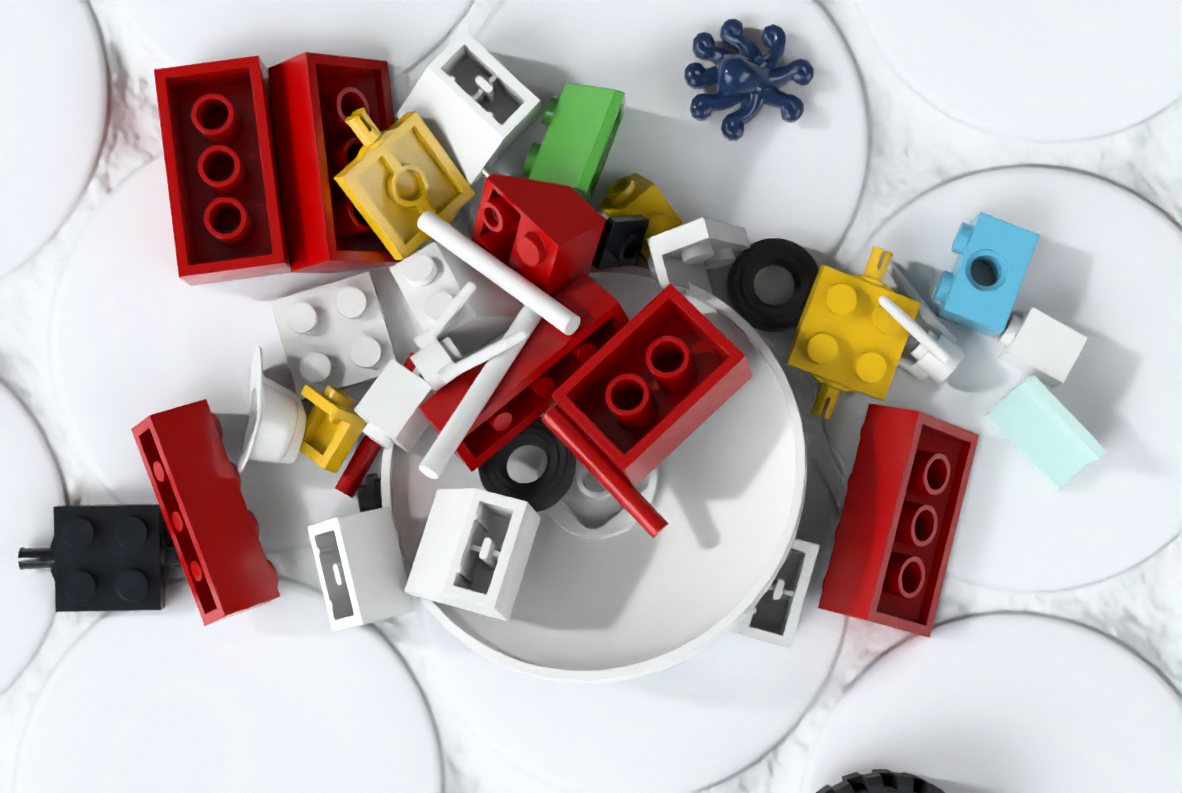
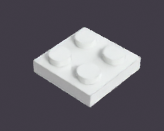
M370 271L270 301L296 393L301 402L308 401L306 397L300 394L305 384L322 391L326 389L328 384L344 390L376 380L391 359L398 362Z

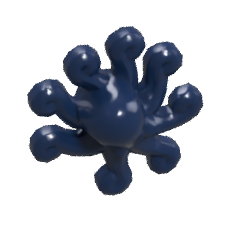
M728 19L724 22L720 30V38L724 44L737 50L739 54H733L724 48L715 46V41L709 33L702 32L697 34L693 39L692 51L694 55L701 60L711 61L716 66L705 69L700 63H691L685 68L684 79L687 85L693 89H702L714 84L716 94H697L692 99L690 112L694 119L705 121L711 116L712 111L730 109L741 103V107L735 112L728 114L723 119L721 125L723 136L729 141H737L743 137L744 125L761 111L764 104L780 108L782 120L787 123H795L801 118L804 112V104L801 99L794 95L786 94L780 91L779 88L791 80L801 86L808 85L814 77V69L809 61L804 59L794 60L784 67H779L786 43V34L782 27L775 24L765 26L761 40L763 45L769 50L764 55H762L760 49L753 41L743 35L742 22L737 19Z

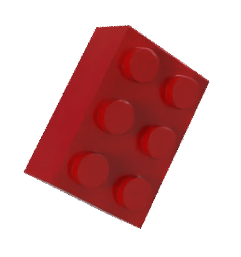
M670 283L550 396L569 419L635 487L753 376L746 356Z

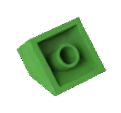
M565 83L560 97L552 94L541 122L549 126L542 145L533 142L524 163L523 171L530 173L528 179L570 186L590 204L624 116L625 93L611 88Z

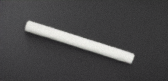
M426 211L419 217L417 223L419 229L566 335H571L577 330L580 325V317L432 211Z
M524 305L503 338L509 337L523 329L529 332L530 337L542 317ZM527 340L487 361L420 463L419 470L432 479H438Z

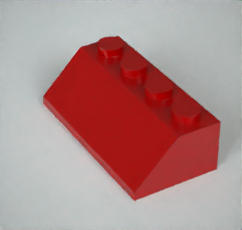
M305 52L269 67L268 74L291 273H339L394 266L402 261L393 258L334 179L338 173L357 157L360 149L363 147V143L345 122L348 116H352L353 112L364 108L380 132L389 129L395 123L388 62L384 60Z
M869 403L865 421L860 430V441L852 473L848 479L847 493L840 521L835 531V541L827 573L823 579L818 608L930 638L979 438L978 434L920 411Z

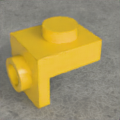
M633 173L631 176L623 177L614 182L607 190L606 197L598 204L600 210L607 217L642 214L649 219V225L643 239V247L639 253L647 262L649 255H651L647 238L684 225L655 184L638 173Z
M305 384L300 394L315 405L306 418V428L299 451L324 470L337 474L366 423L352 408L355 399L344 391L329 384L324 391Z

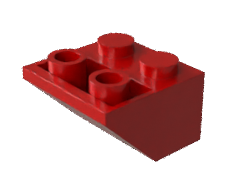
M494 173L486 177L471 240L553 298L583 272L589 275L606 219L570 186Z

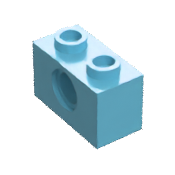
M982 212L972 219L970 224L962 222L951 248L952 252L958 254L952 273L946 270L943 271L933 295V299L940 302L935 316L992 338L1003 333L1040 234ZM981 261L991 267L994 274L991 286H981L972 279L970 273L972 262Z

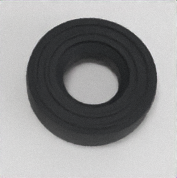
M768 238L757 241L750 245L751 248L743 250L733 262L727 281L730 303L733 309L753 328L766 332H783L798 326L819 268L813 257L797 243L781 238ZM767 266L783 267L793 277V295L783 304H767L755 292V277L761 269Z
M542 417L537 418L478 467L479 477L486 491L527 501L536 512L550 508L565 496L572 485L576 471V457L541 421ZM525 445H534L541 448L547 456V466L541 477L530 483H519L510 478L507 471V463L510 455L516 449Z

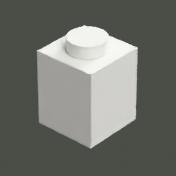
M1032 307L1023 312L1020 317L1013 314L1009 318L1003 333L998 338V341L1004 344L998 358L1029 376H1036L1042 383L1054 388L1064 384L1088 337Z
M391 359L354 411L367 424L362 432L387 450L395 443L409 453L430 425L418 407L436 392L432 390L427 381Z

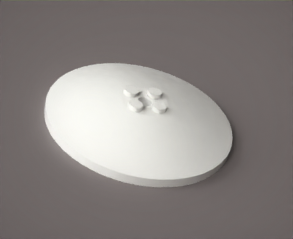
M592 265L588 275L619 302L629 321L663 290L653 279L650 270L646 268L624 265L597 269ZM689 282L690 290H687L685 294H681L746 356L753 377L635 486L669 525L653 539L607 489L598 493L586 489L585 481L590 471L576 458L575 476L568 492L555 505L536 512L541 519L509 621L418 597L425 608L445 629L475 652L494 663L518 673L548 681L573 684H599L631 680L660 672L681 663L714 644L732 630L755 607L773 583L790 551L804 507L807 483V451L803 424L793 391L782 367L768 345L735 310L706 290ZM415 367L413 373L425 380L417 367ZM431 425L427 427L409 453L393 443L388 450L384 448L382 456V508L390 506L393 522L399 534L398 543L407 580L437 489L477 488L486 491L480 480L478 468L471 472L455 454L452 455L438 479H432L419 470L420 463L438 437V434ZM525 445L516 449L510 455L507 463V471L510 478L519 483H530L537 480L546 469V453L534 445Z

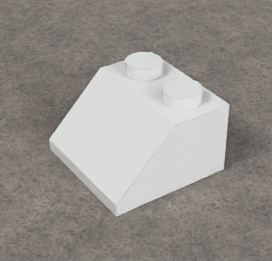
M439 242L431 243L389 268L423 332L429 329L468 282L473 281L476 283V290L436 338L440 343L449 337L462 356L507 332L524 306L522 302L516 300L511 294Z

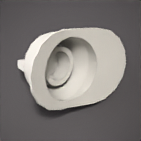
M257 346L252 362L247 425L237 463V471L239 473L242 472L247 461L293 463L298 457L306 428V414L303 404L293 391L263 376V353L260 346Z

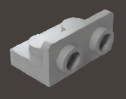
M706 217L691 221L647 238L651 255L648 257V266L653 279L662 289L671 283L680 293L685 294L687 290H690V282L712 294L706 269L728 265L736 260L735 253L751 248L746 229Z

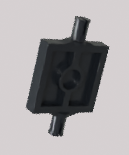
M159 504L54 506V537L50 548L21 547L19 549L18 558H39L18 561L20 570L51 569V574L55 581L56 612L162 610L165 608V579L170 567L182 566L175 546H169V541L164 532L163 514Z

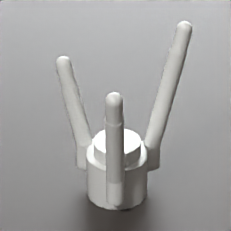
M890 261L887 268L888 274L907 298L921 303L918 313L931 328L926 332L887 296L883 295L879 298L880 305L918 340L910 351V354L916 360L912 361L901 355L897 366L908 371L920 382L929 376L937 384H940L955 370L966 352L955 344L958 338L942 325L906 277Z
M473 281L468 282L429 329L413 339L420 350L413 354L410 359L434 392L441 389L461 373L511 349L513 346L529 338V332L525 329L503 338L506 334L505 332L463 356L449 337L439 343L436 338L476 290L477 286Z

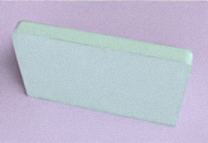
M1034 375L1021 380L984 415L1055 491L1061 490L1090 462L1099 460L1107 453L1105 448Z

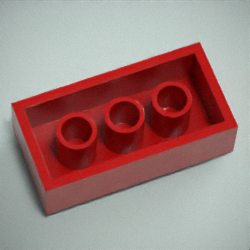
M258 55L154 69L179 278L190 286L290 273L291 268L269 74L261 58Z

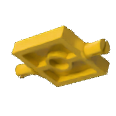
M360 108L353 112L352 116H348L345 122L363 143V147L360 149L357 157L338 173L334 179L395 260H404L422 243L434 240L417 226L418 219L424 212L432 211L448 224H451L457 211L476 193L416 111L405 113L389 129L380 132L365 112V109Z
M873 246L863 275H849L826 265H822L819 268L784 360V364L807 372L818 383H821L813 407L810 410V413L831 420L840 391L859 392L880 401H884L910 333L880 305L879 298L883 295L887 296L914 321L921 305L920 302L895 293L886 284L882 283L891 257L894 255L888 250L884 251L882 248Z

